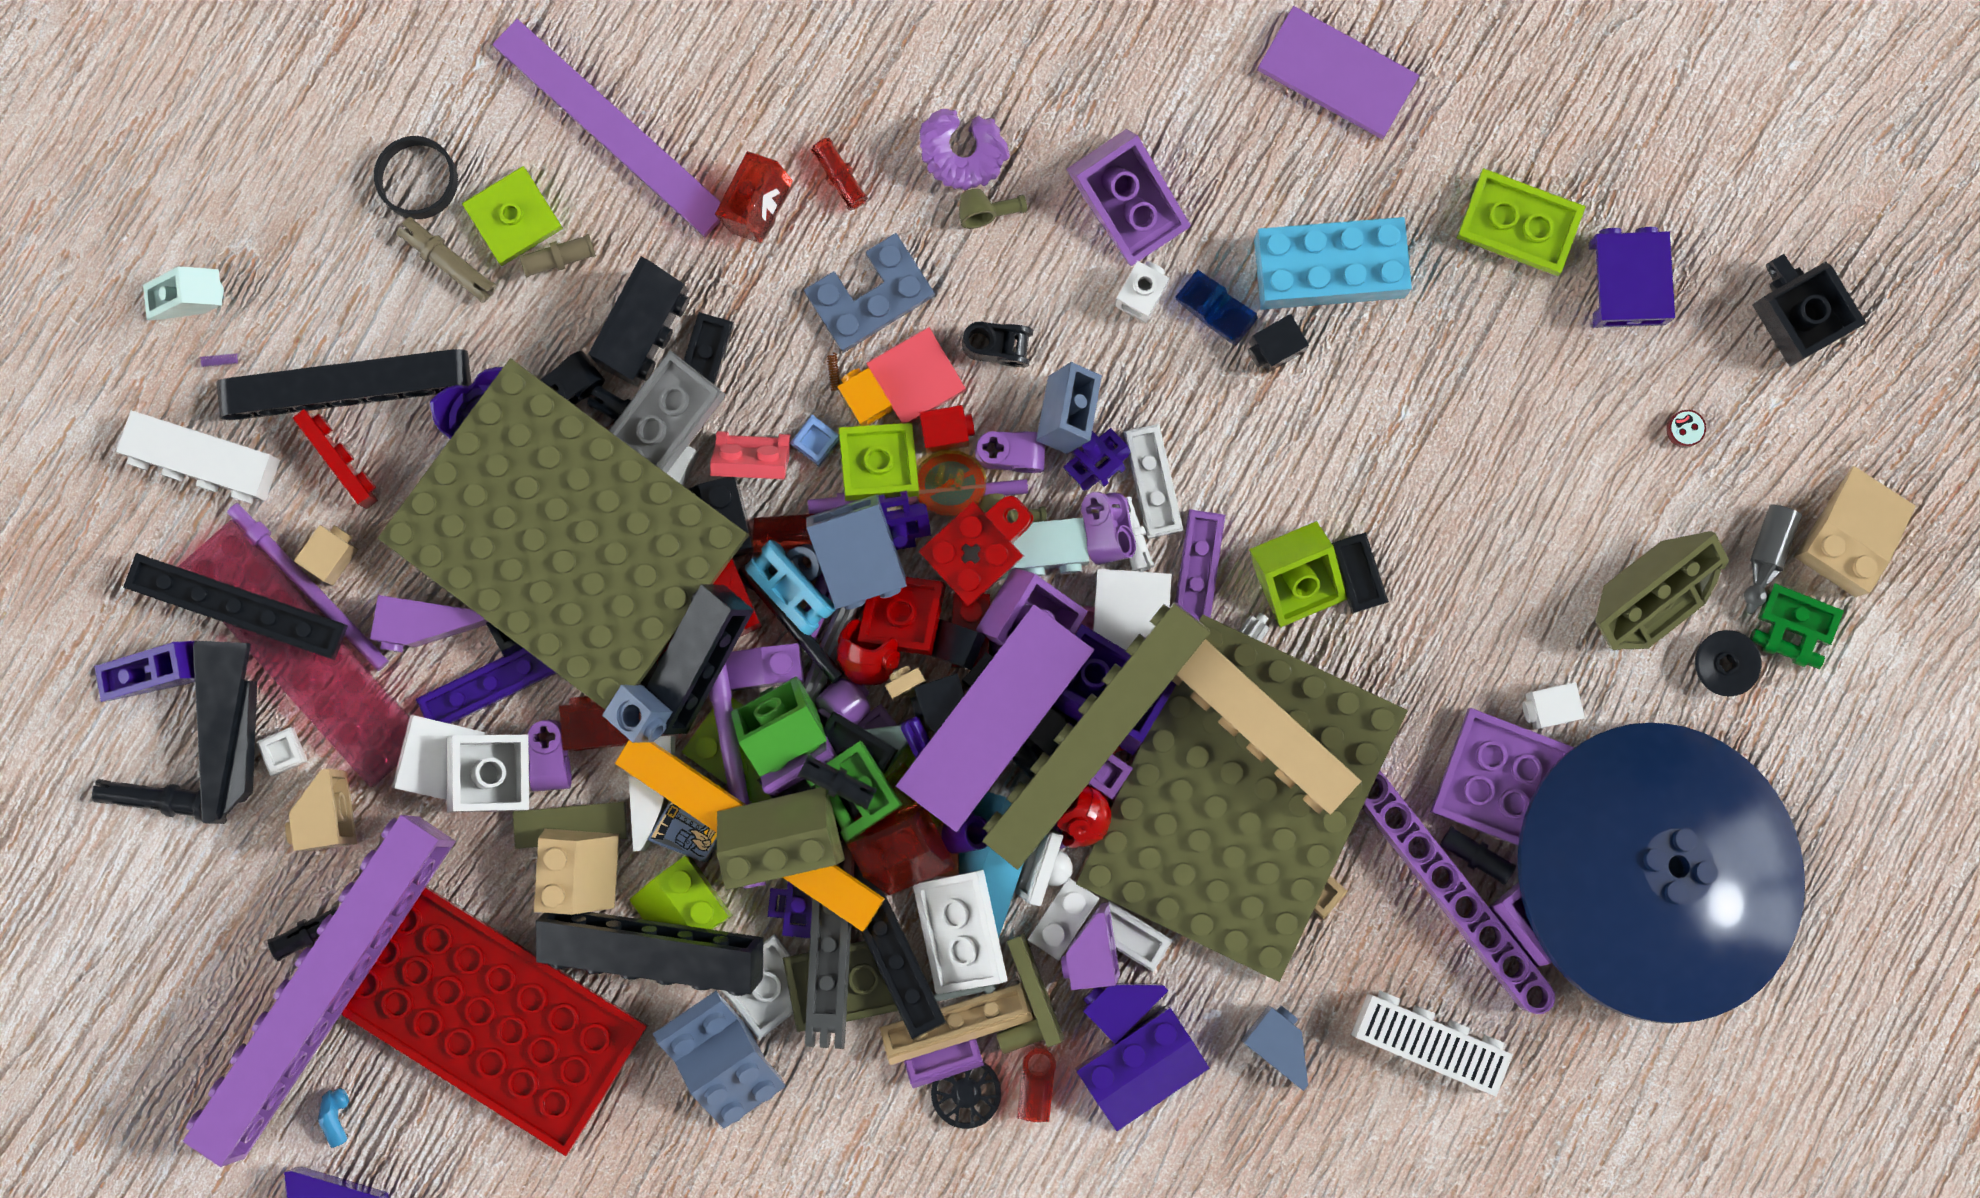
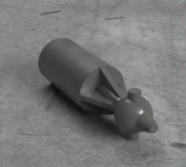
M1775 504L1769 505L1750 559L1752 562L1754 585L1748 587L1744 593L1747 613L1753 614L1757 607L1766 602L1767 593L1764 588L1784 569L1802 518V514L1794 509Z

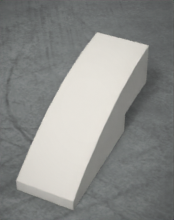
M660 736L654 741L675 756V737ZM628 776L633 851H646L651 842L648 838L664 813L668 799L634 776Z

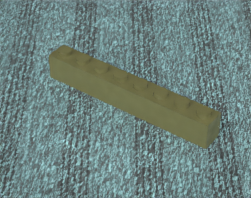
M1176 602L1170 608L1165 604L1160 607L1149 621L1155 627L1145 638L1139 634L1126 650L1131 656L1122 668L1118 664H1114L1102 679V682L1107 686L1098 697L1093 693L1089 695L1078 709L1083 715L1074 727L1070 723L1064 726L1054 739L1059 744L1050 756L1043 752L1030 769L1035 773L1034 777L1027 785L1020 781L1006 798L1012 804L1002 815L996 811L983 827L988 833L982 842L1017 870H1019L1211 633L1210 629Z

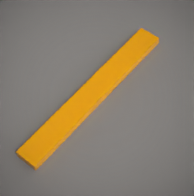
M629 740L615 762L620 768L716 833L718 811L746 805L655 742L632 743ZM836 865L782 877L862 932L867 928L885 900L884 897Z

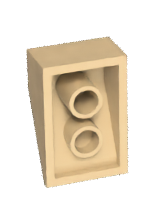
M1852 466L1793 557L1854 597L1869 594L1890 563L1916 506L1859 468Z

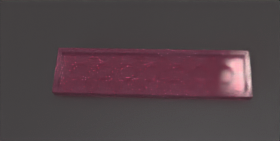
M234 520L226 523L178 566L179 568L319 615L262 550L253 544L245 535V531ZM223 622L241 643L251 644V655L369 787L377 785L397 767L410 716L343 641L336 660Z

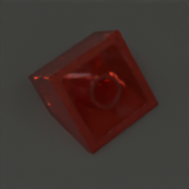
M915 804L884 817L847 844L863 877L888 895L954 870L956 867L928 811L920 804Z

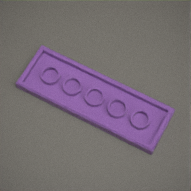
M1033 605L897 783L896 787L957 832L1094 652V649L1036 605Z

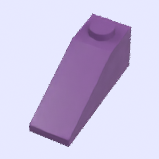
M378 595L370 639L381 642L380 649L403 652L404 646L419 647L485 626L488 621L471 609Z
M798 643L733 651L725 663L727 665L731 691L781 686L796 676L802 684L805 681L802 648Z

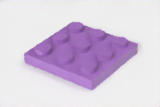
M1468 708L1430 812L1518 846L1523 819L1538 785L1548 771L1574 747L1473 708Z

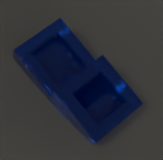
M1198 269L1175 296L1176 300L1189 312L1235 346L1258 320L1256 312L1230 296L1225 287Z

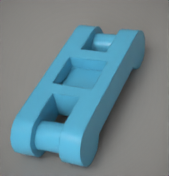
M769 540L762 547V554L758 558L753 557L745 565V569L797 628L804 634L811 635L819 627L818 622L822 618H828L836 610L834 604L828 597L822 595L791 562L780 544L774 540ZM771 564L778 570L774 576L769 573L768 568ZM804 600L812 607L808 612H805L799 606Z

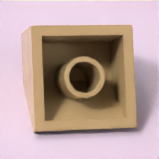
M329 768L322 769L288 813L289 822L285 824V834L288 844H293V851H317L357 844L348 771Z
M545 828L538 838L534 912L573 915L615 908L620 834Z

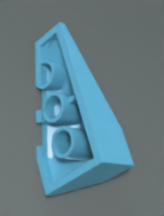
M987 792L973 812L975 816H981L988 822L996 811L1003 815L1012 803L1006 799L1007 797ZM989 846L981 850L960 853L959 874L984 870L999 938L1023 865L1017 870Z

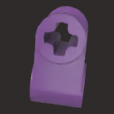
M991 431L983 434L978 440L975 449V459L979 465L986 469L1041 473L1044 472L1045 444L1036 441L1038 432L1023 431L1014 433ZM989 443H995V449L1001 450L995 458H989V452L983 451V449H987Z
M1091 492L1086 495L1081 505V513L1087 537V551L1091 560L1095 564L1101 565L1133 557L1136 551V541L1132 532L1127 499L1122 494L1115 492L1108 494ZM1112 505H1119V508H1112ZM1091 509L1099 510V513H1092Z
M548 719L536 722L528 731L529 781L531 790L537 792L570 789L572 774L565 728L556 720ZM546 726L548 732L555 733V740L549 741V747H547L546 741L539 738V733L545 732Z

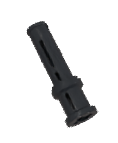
M97 779L95 782L100 787L93 786L92 799L95 803L155 809L161 811L166 817H174L176 814L194 816L196 821H202L200 790L180 789V786L176 784L160 788L111 782L103 779Z

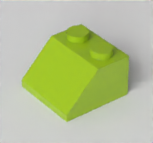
M1317 521L1249 549L1256 576L1280 628L1347 600L1334 546Z
M690 856L682 857L629 899L642 919L715 930L733 916Z

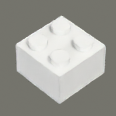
M452 735L447 737V813L529 810L528 735Z

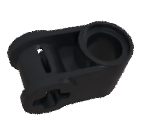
M982 321L974 322L965 329L962 349L966 356L976 361L999 363L1011 367H1028L1030 360L1027 358L1029 337L1033 336L1034 330L1030 327L1016 324L1003 325ZM975 333H980L987 337L989 344L983 349H976L970 344L969 338ZM1016 339V352H1013L1014 340Z
M583 351L573 353L563 360L558 367L540 379L574 405L592 395V391L598 385L602 386L605 382L603 376Z

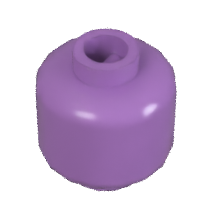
M844 678L831 683L816 698V708L823 726H825L833 711L858 725L870 712V704L867 699L869 691L864 685L861 686Z

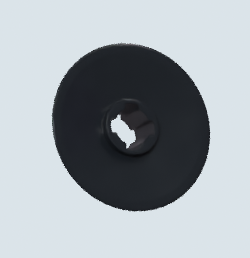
M1722 630L1709 635L1700 644L1695 657V668L1700 681L1707 689L1715 694L1731 697L1741 695L1755 685L1761 673L1762 661L1757 646L1749 637L1737 631ZM1725 656L1732 663V668L1726 672L1719 665V661Z

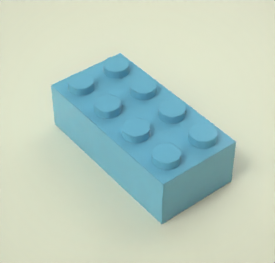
M1405 217L1260 228L1255 235L1254 245L1260 310L1404 299L1412 290Z

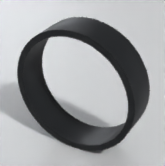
M407 136L395 140L381 152L374 168V183L381 199L395 213L406 218L426 219L439 214L451 203L457 191L458 173L449 154L437 142L422 136ZM412 146H427L445 156L450 172L448 186L442 197L429 207L419 210L399 208L392 204L385 195L383 188L385 168L390 159L399 151Z

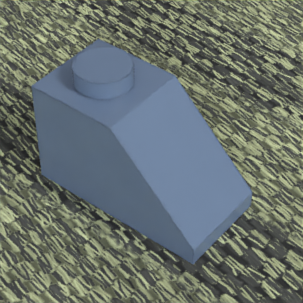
M1268 1005L1241 1041L1304 1091L1308 1086L1302 1031L1294 1025L1298 1018L1281 1005L1277 1010Z

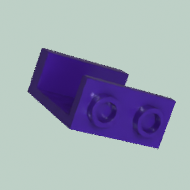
M1641 227L1636 229L1635 233H1622L1620 228L1600 230L1599 234H1596L1588 242L1589 250L1596 249L1599 308L1593 313V328L1663 326L1675 319L1670 231L1658 232L1657 227Z

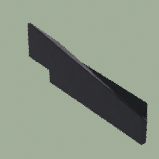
M195 641L193 643L202 822L205 824H225L227 822V814L238 803L245 802L253 793L257 681H245L250 643Z

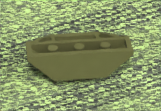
M1708 531L1660 541L1604 585L1595 622L1609 648L1612 650L1649 649L1706 604L1718 582L1721 569H1725L1729 562L1716 533Z

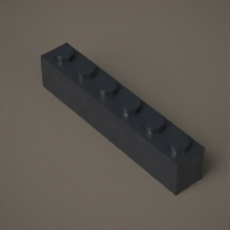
M595 912L573 915L543 913L536 920V962L550 964L551 967L556 969L571 967L584 969L590 974H617L628 980L638 978L656 980L661 985L676 983L690 985L696 990H723L734 996L751 995L763 979L764 937Z

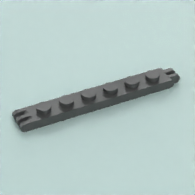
M856 837L848 842L844 841L842 850L845 860L836 865L853 877ZM812 899L805 1046L814 1047L816 1032H820V1048H829L831 1033H835V1049H844L851 924L815 899Z

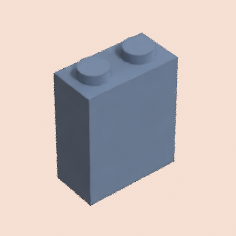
M878 495L806 517V528L835 609L842 607L847 610L862 606L866 599L879 595L881 598H888L898 594L901 588L907 586L905 573L893 543Z

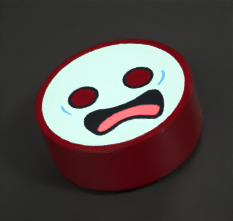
M1682 410L1669 419L1666 427L1667 436L1678 447H1692L1698 444L1705 436V420L1699 413L1693 410Z

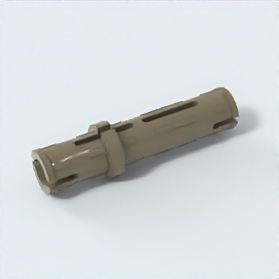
M408 217L402 223L406 228L399 227L396 235L418 250L420 257L424 261L433 262L478 298L481 303L489 299L491 295L487 292L491 291L493 293L497 286L494 282L488 280L444 245L445 240L439 235L433 236L418 224L414 218Z

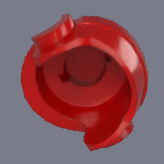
M853 619L838 636L837 660L840 663L841 669L850 681L861 686L882 684L889 679V675L898 667L900 653L897 651V639L890 638L878 648L860 646L857 639L861 621Z
M1090 785L1083 789L1057 821L1058 828L1063 830L1062 843L1068 848L1086 847L1097 843L1105 837L1111 823V809L1106 797Z

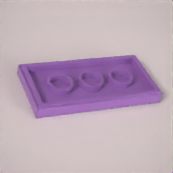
M1295 6L1292 7L1257 71L1382 140L1420 76Z

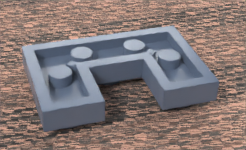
M897 233L865 252L884 283L853 301L835 271L804 289V293L842 353L935 297V292Z

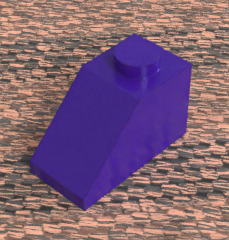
M1117 983L1116 986L1093 988L1083 998L1087 1005L1082 1010L1116 1044L1169 990L1161 983Z

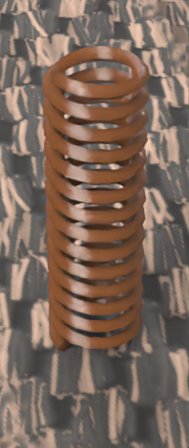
M832 353L835 355L827 356V360H829L827 365H830L828 366L829 378H831L829 380L832 383L830 388H833L831 391H835L838 388L834 385H840V374H838L837 354Z

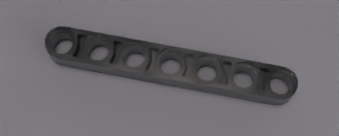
M463 349L254 374L216 381L220 419L241 420L301 412L303 409L312 411L437 395L445 388L451 386H469L472 384L468 351Z

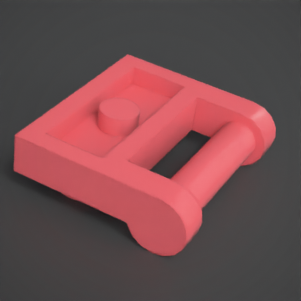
M717 431L716 444L710 462V476L785 479L790 457L791 435L779 434V437L729 435L727 431Z

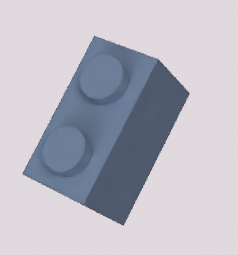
M1070 362L1048 376L1036 438L1037 442L1068 454L1091 440L1102 375Z

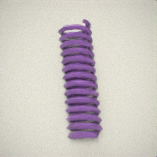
M237 353L200 357L202 367L238 363Z

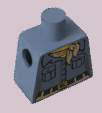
M671 801L648 838L652 843L703 862H708L713 852L717 851V833Z

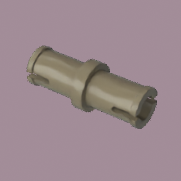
M589 234L561 244H557V241L550 243L548 248L519 255L526 278L554 268H558L560 271L566 269L565 265L589 257H596Z

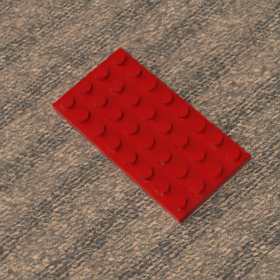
M427 886L341 1013L342 1016L564 1156L569 1155L649 1026L563 971L551 967L550 964L536 962V955Z

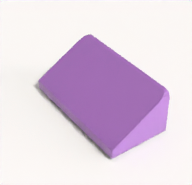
M827 737L826 742L810 753L813 758L824 763L837 756ZM802 754L787 762L779 771L768 772L761 776L764 792L776 796L802 781L804 778L798 777V774L808 754Z

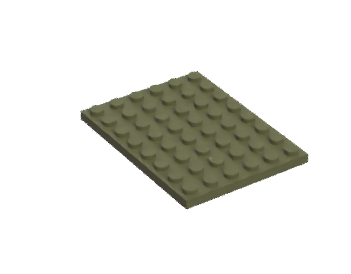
M510 358L378 536V539L606 710L621 685L635 686L640 684L671 642L691 604L693 594L699 589L701 584L713 585L749 534Z
M1202 614L1199 621L1211 630L1206 640L1362 782L1331 815L1325 810L1318 814L1303 800V797L1307 794L1297 784L1289 788L1274 774L1278 767L1268 758L1263 763L1246 748L1250 741L1240 732L1234 737L1218 723L1222 716L1212 707L1207 711L1200 707L1190 697L1194 690L1182 681L1179 686H1175L1143 740L1131 765L1133 769L1124 781L1111 808V823L1107 834L1102 840L1094 844L1076 885L1280 982L1408 710Z

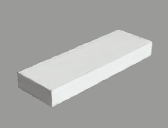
M1156 424L1124 431V441L1130 449L1128 458L1147 539L1183 532L1160 425Z

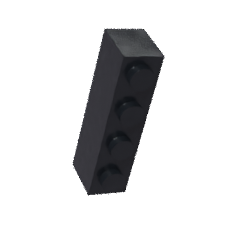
M700 585L699 589L693 594L691 604L670 644L660 656L653 676L645 686L649 692L672 711L671 716L666 722V729L663 735L687 734L754 611L753 608L725 585Z

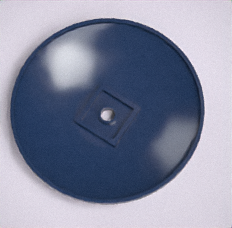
M1667 723L1630 724L1599 733L1575 746L1548 771L1533 794L1523 819L1517 855L1518 879L1523 905L1532 930L1554 966L1571 984L1598 1004L1618 1014L1642 1021L1670 1024L1695 1022L1716 1017L1738 1007L1758 993L1777 973L1793 946L1801 922L1805 896L1804 864L1796 830L1788 811L1768 780L1739 752L1712 736L1688 727ZM1672 857L1679 859L1683 864L1684 871L1680 878L1673 876L1669 870V861Z

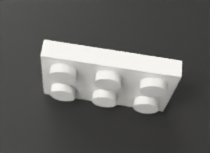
M984 870L912 884L936 995L1008 981Z

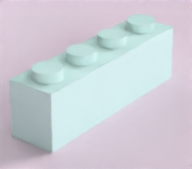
M1083 517L1033 522L1030 528L1013 543L1025 556L1014 567L1034 573L1039 577L1045 575L1046 569L1060 568V574L1082 572V566L1089 564ZM977 544L973 547L968 545L963 547L965 552L962 557L963 561L966 563L971 560L976 564L980 560L977 555L981 550ZM1011 568L998 581L1006 580L1008 577V573H1010L1013 568Z

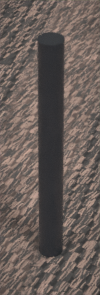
M743 565L738 570V573L832 683L838 681L844 675L840 668L811 635H806L797 628L747 573L745 565Z

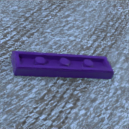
M522 648L505 658L497 659L417 698L416 701L424 718L453 724L557 673Z

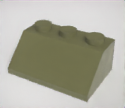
M819 787L718 811L717 857L725 890L834 866L845 860L830 796L827 795L828 790Z

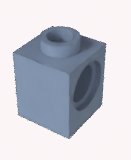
M621 685L602 716L632 743L654 742L664 733L666 722L671 716L672 711L643 685Z

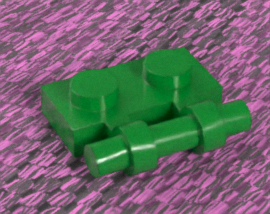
M1774 583L1768 589L1766 602L1763 604L1758 619L1771 624L1769 632L1765 633L1754 629L1750 639L1756 645L1761 646V651L1771 655H1774L1776 652L1791 658L1792 663L1801 667L1809 665L1820 669L1824 663L1825 656L1813 652L1816 642L1825 646L1832 645L1844 610ZM1785 630L1802 636L1800 644L1795 645L1783 640L1782 637Z

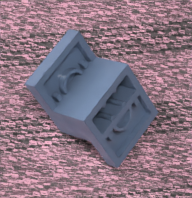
M717 991L653 1033L658 1045L675 1062L690 1094L723 1129L739 1121L745 1114L763 1102L770 1100L776 1093L786 1087L781 1076L763 1056L749 1027Z

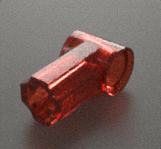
M1033 1044L1023 1053L1017 1119L1039 1123L1050 1121L1056 1059L1052 1049L1047 1048L1044 1044ZM1035 1054H1044L1049 1058L1050 1063L1046 1070L1036 1072L1029 1067V1059Z

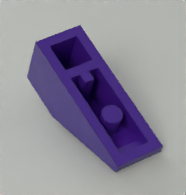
M195 641L171 642L94 666L100 701L107 702L194 683L193 643Z

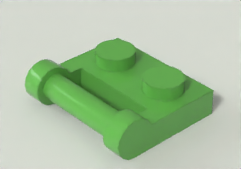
M859 741L826 763L838 770L842 767L848 770L846 774L877 788L867 810L855 804L862 815L856 821L853 820L838 795H835V797L830 796L835 820L842 829L840 835L845 842L854 839L866 829L903 806L862 741ZM806 780V781L808 782V784L810 785L811 788H814V787H815V788H819V787H820V786H818V785H816V784H814V783H812V782Z

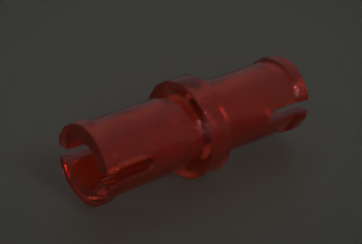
M824 138L813 145L811 152L816 156L826 172L825 179L830 186H835L847 209L851 211L862 206L868 197L852 175L853 168L849 163L843 161L832 140Z

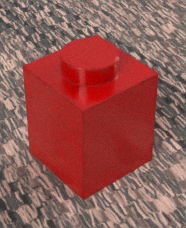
M963 405L919 412L926 454L969 447V436H975L972 414L965 415Z

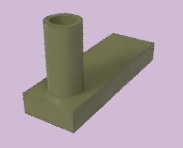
M1023 933L1009 939L1007 943L1036 1018L1033 1021L997 1033V1039L1004 1054L1042 1040L1045 1041L1047 1048L1062 1043L1065 1039L1026 935Z

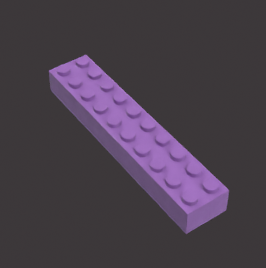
M400 815L398 819L394 817L386 825L381 835L385 839L377 851L371 850L360 865V869L363 872L355 883L350 882L344 888L338 899L341 905L334 915L329 914L322 921L317 929V934L320 935L312 948L308 946L300 954L295 963L298 969L290 980L285 979L277 988L273 996L276 1002L269 1012H263L255 1021L252 1027V1031L255 1032L247 1045L242 1044L235 1051L230 1060V1063L233 1065L225 1078L221 1076L213 1084L208 1093L211 1099L204 1110L199 1109L187 1123L186 1129L189 1132L183 1142L219 1167L246 1158L456 841L421 817Z

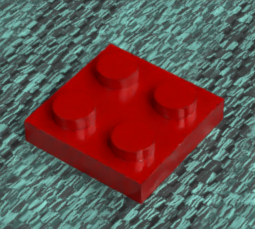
M906 577L907 586L901 588L898 594L888 598H881L879 595L866 599L857 639L859 645L878 648L890 638H895L898 642L897 651L932 656L946 589L944 582Z

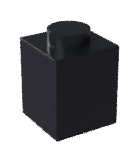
M1289 314L1254 334L1249 342L1251 347L1248 348V351L1258 368L1263 366L1266 372L1269 373L1303 354L1309 347V343L1293 316Z

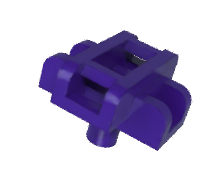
M1112 428L1108 429L1100 437L1092 431L1091 440L1082 445L1084 450L1081 451L1078 447L1071 451L1074 458L1063 466L1066 473L1078 483L1082 490L1090 489L1097 482L1105 487L1109 484L1108 479L1117 471L1122 473L1126 470L1123 461L1130 455V449ZM1105 456L1108 458L1098 467L1095 466Z
M907 490L901 491V496L885 498V494L878 495L896 550L916 547L915 538L931 536L927 506L922 503L909 505ZM903 505V509L900 510H887V508Z
M790 882L787 884V889L770 888L767 917L784 918L782 936L810 938L813 898ZM778 895H780L778 911H776ZM791 923H799V924H806V925H796V924H791Z

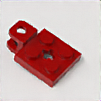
M1014 496L1002 498L986 513L975 501H972L919 550V553L965 604L971 606L1025 557L1013 543L1030 528L1034 521V516ZM1016 509L1018 519L1010 523L1007 515L1009 511ZM977 544L981 549L977 553L980 560L976 564L971 560L965 563L962 559L965 554L963 547L965 545L973 547Z

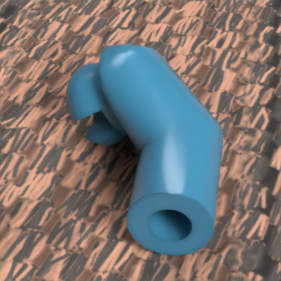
M338 1088L333 1092L329 1090L322 1096L318 1123L331 1148L342 1145L348 1139L338 1119L339 1109L346 1108L349 1103L348 1095L342 1088Z

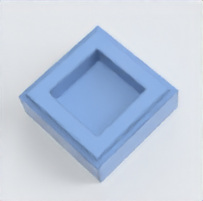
M811 415L792 439L790 445L820 467L839 443V435L814 415Z

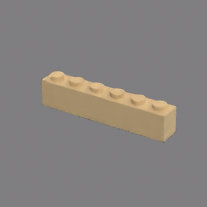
M1206 639L1172 679L1178 686L1184 681L1192 688L1194 692L1190 697L1205 711L1210 707L1215 709L1222 716L1218 723L1232 736L1235 737L1240 732L1249 740L1250 743L1246 748L1262 763L1267 758L1278 767L1274 774L1289 788L1297 784L1307 794L1303 797V800L1318 814L1325 810L1331 815L1362 782Z

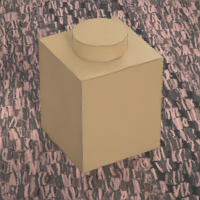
M319 525L294 562L323 582L334 585L359 549L349 543L353 537L336 525L331 530Z

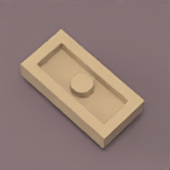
M905 666L889 675L891 682L886 684L885 687L896 703L914 693V687L926 684V681L918 667L911 671L909 666Z

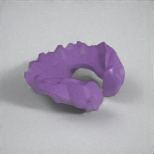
M945 108L932 113L930 118L921 124L919 138L922 149L921 157L923 162L928 164V172L932 173L936 180H941L944 186H952L954 189L962 188L964 191L976 188L980 184L986 186L991 179H996L1000 174L1003 162L1009 159L1010 154L1007 143L1000 136V128L995 124V120L993 118L983 119L979 115L972 119L968 131L973 133L976 140L975 152L969 157H959L953 153L949 144L952 133L960 124L957 111Z

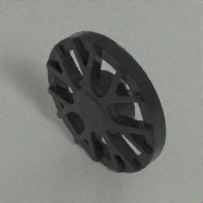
M983 1062L984 1066L981 1067L986 1071L978 1082L969 1078L972 1069L965 1071V1077L957 1081L953 1076L942 1079L953 1084L951 1093L937 1091L940 1080L932 1083L931 1098L937 1114L949 1125L962 1129L975 1128L985 1124L996 1113L1001 1101V1086L996 1073L985 1062ZM989 1073L992 1079L985 1080L986 1075ZM994 1082L995 1094L981 1095L980 1086ZM937 1094L942 1095L943 1099L938 1101ZM952 1098L957 1106L946 1115L941 1109L940 1104ZM995 1098L994 1103L991 1104L988 1099ZM979 1100L984 1101L991 1107L984 1117L974 1108ZM960 1108H970L971 1122H958ZM952 1114H956L955 1120L950 1118ZM974 1115H977L980 1119L974 1121Z

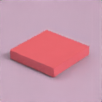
M930 327L866 363L892 404L893 411L900 423H912L920 418L919 412L934 410L966 392L964 384Z

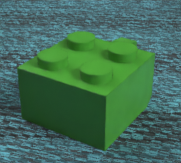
M797 676L775 689L773 686L759 693L760 697L731 711L738 742L760 777L768 772L781 770L787 762L802 754L814 752L822 743L827 741L816 706Z

